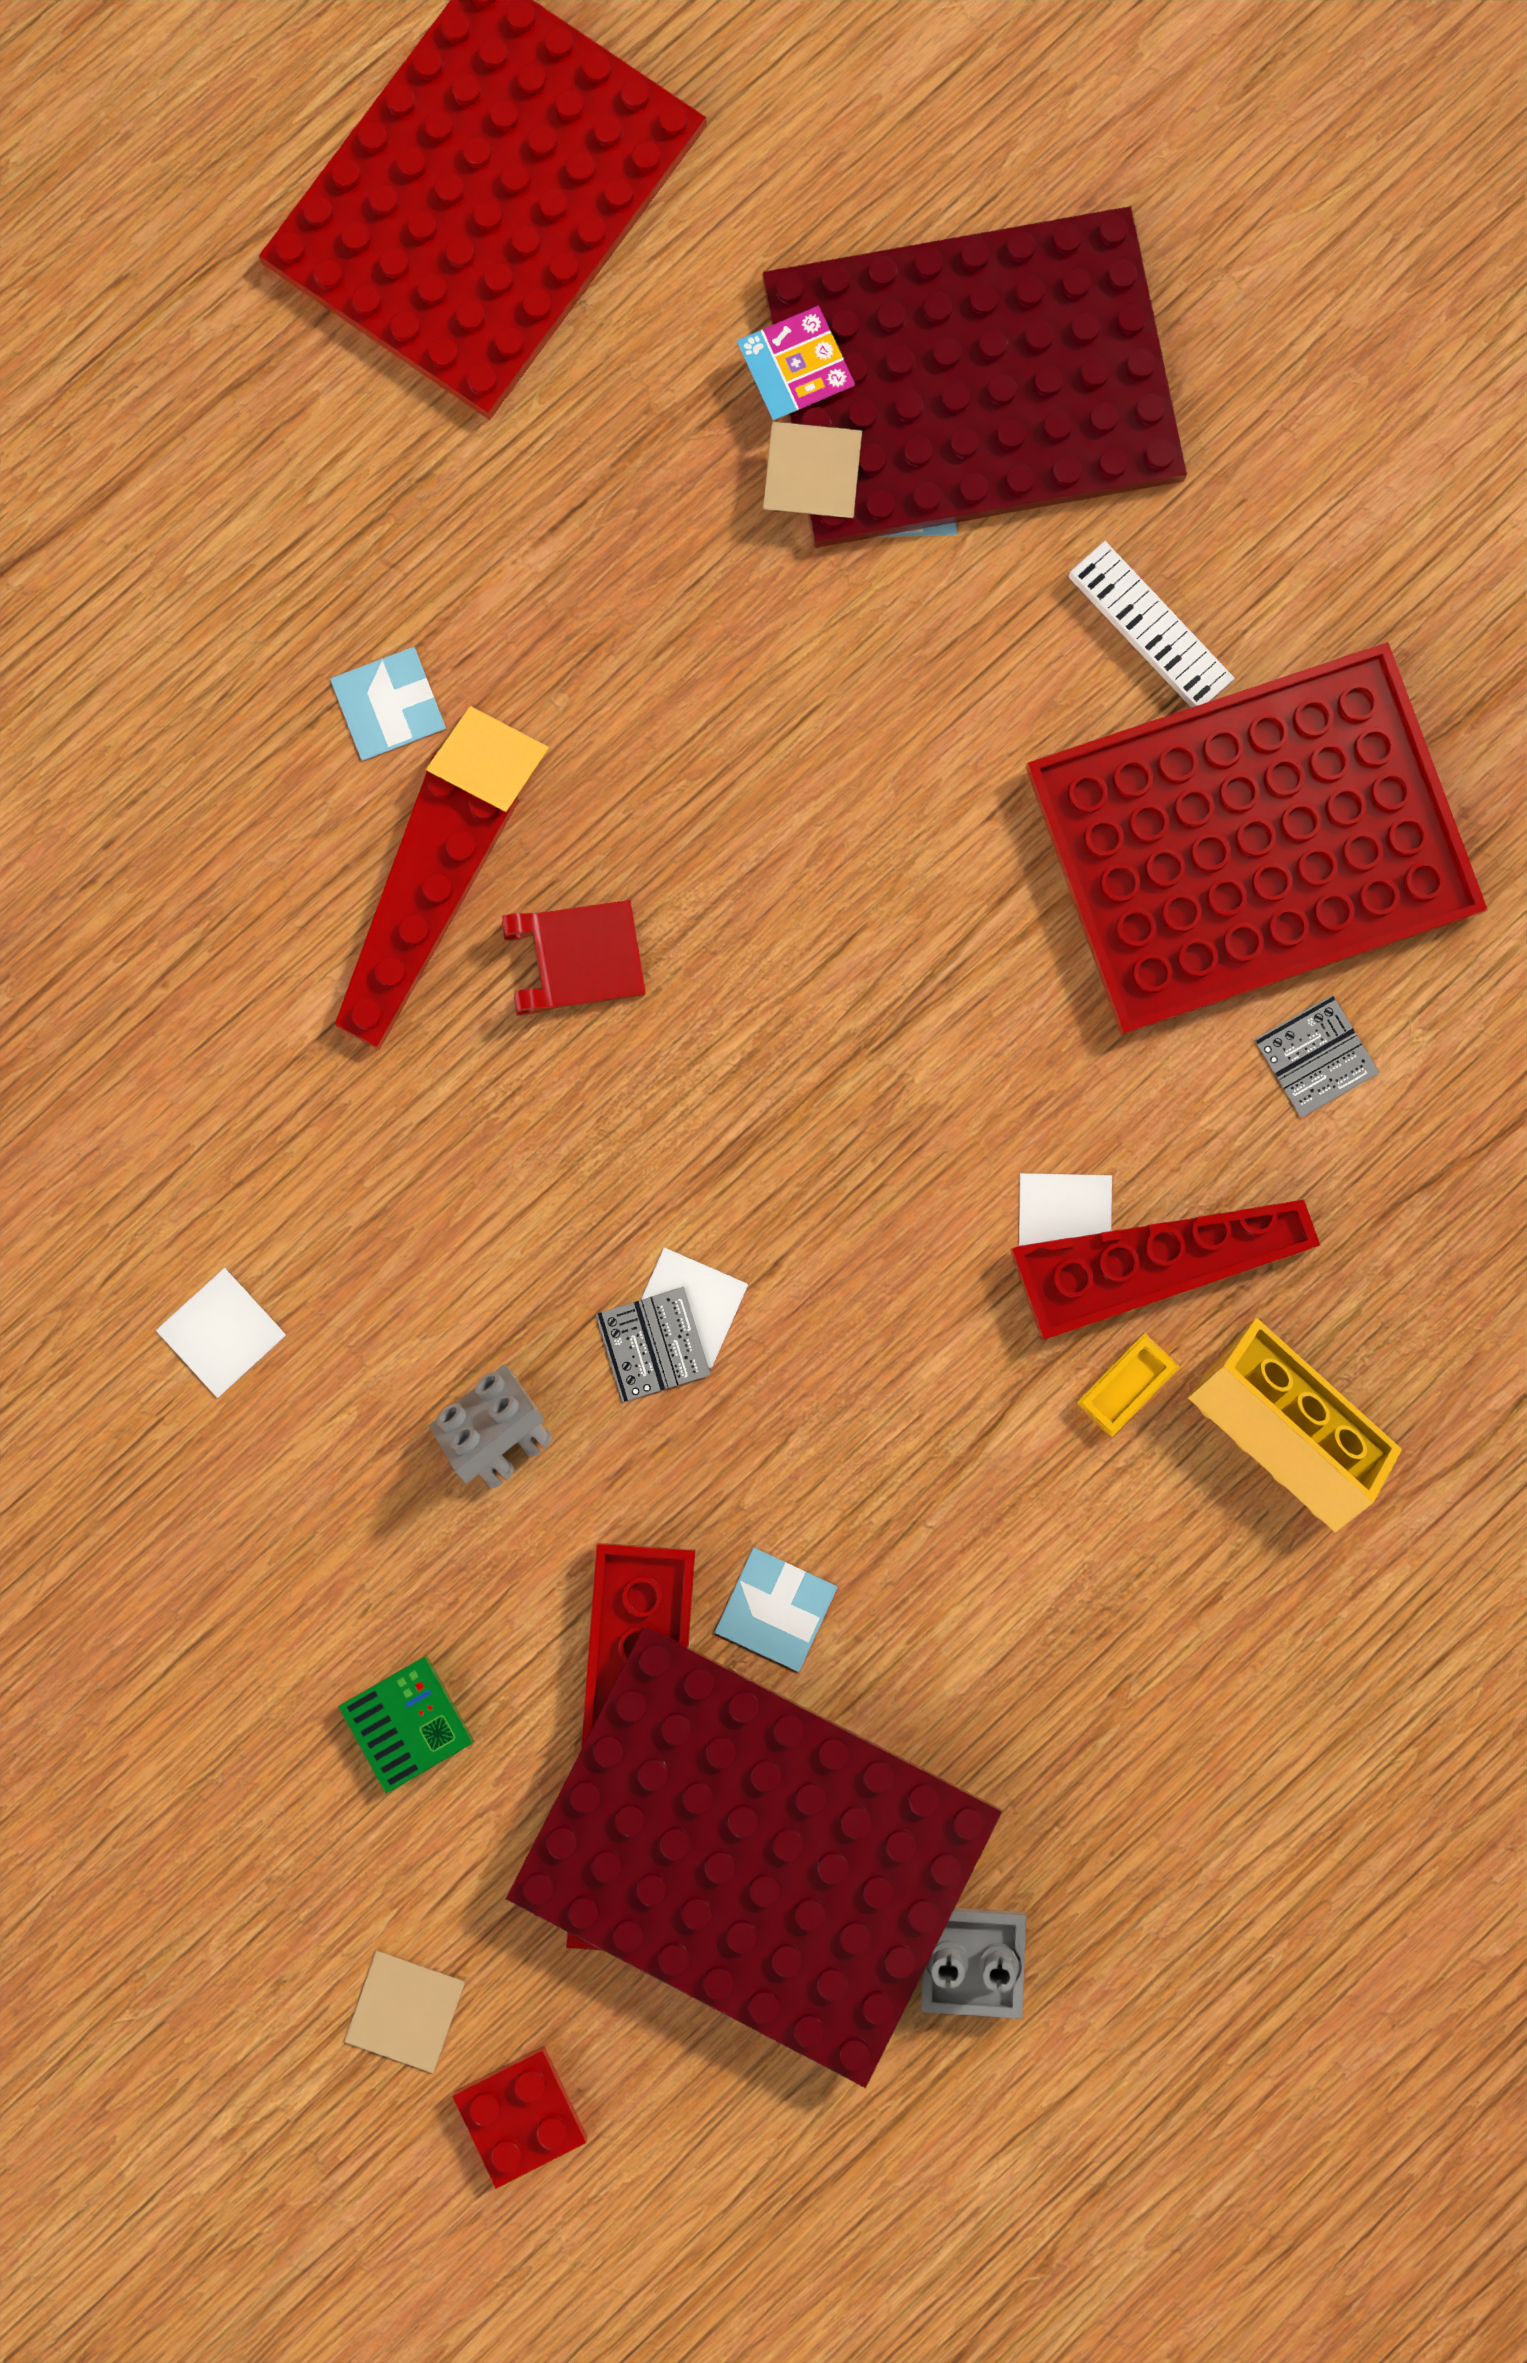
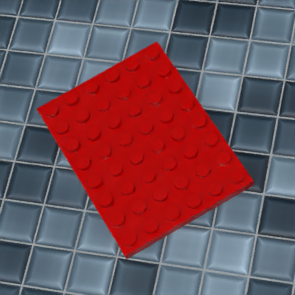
M450 0L261 251L259 258L264 266L475 411L491 420L707 127L706 117L534 0Z
M1389 642L1027 762L1025 767L1121 1036L1477 916L1488 910Z

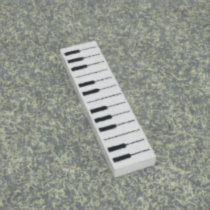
M1106 541L1070 571L1068 577L1191 708L1213 701L1234 681L1235 678Z

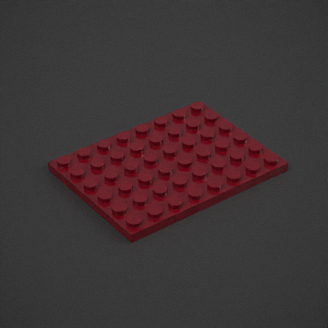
M1131 206L762 272L771 326L819 306L855 383V386L788 414L790 424L862 431L853 518L808 514L814 548L1183 482L1187 476Z
M645 1625L528 1853L506 1900L866 2088L1000 1818L1002 1810Z

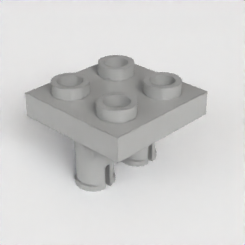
M506 1364L502 1365L495 1372L483 1376L472 1391L457 1403L445 1407L437 1419L429 1425L458 1476L467 1484L479 1474L490 1488L502 1485L494 1469L506 1481L512 1475L513 1465L502 1454L513 1445L518 1443L526 1455L533 1457L541 1452L534 1444L535 1442L532 1437L544 1449L548 1447L552 1439L551 1433L540 1424L545 1419L516 1375Z
M955 1907L923 1972L921 2012L1022 2019L1026 1912Z

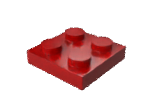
M545 2046L455 2090L452 2095L495 2189L587 2143L588 2137Z

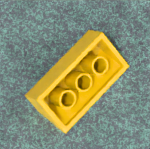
M1257 1317L1248 1324L1204 1373L1188 1397L1204 1416L1215 1422L1243 1451L1249 1453L1272 1474L1279 1484L1285 1486L1309 1508L1315 1517L1321 1519L1335 1533L1374 1503L1402 1451L1394 1441Z

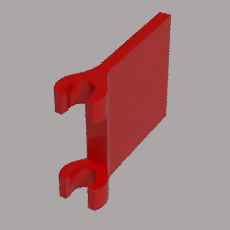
M631 900L541 913H514L502 916L505 941L533 936L542 988L514 991L517 1016L561 1007L646 995Z

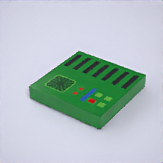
M427 1655L338 1706L386 1794L475 1742Z

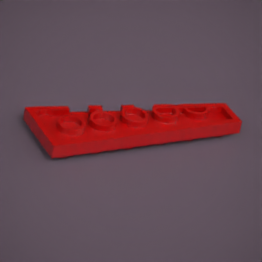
M434 753V754H433V756H432L430 762L433 760V758L435 757V755H436L437 753ZM426 771L335 1021V1025L338 1028L380 1050L519 803L518 797L515 798L507 812Z
M1303 1199L1227 1213L1014 1247L1010 1251L1041 1340H1045L1321 1245Z

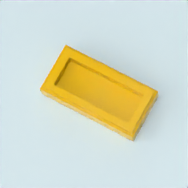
M1142 1333L1075 1403L1110 1437H1113L1180 1366L1146 1333Z

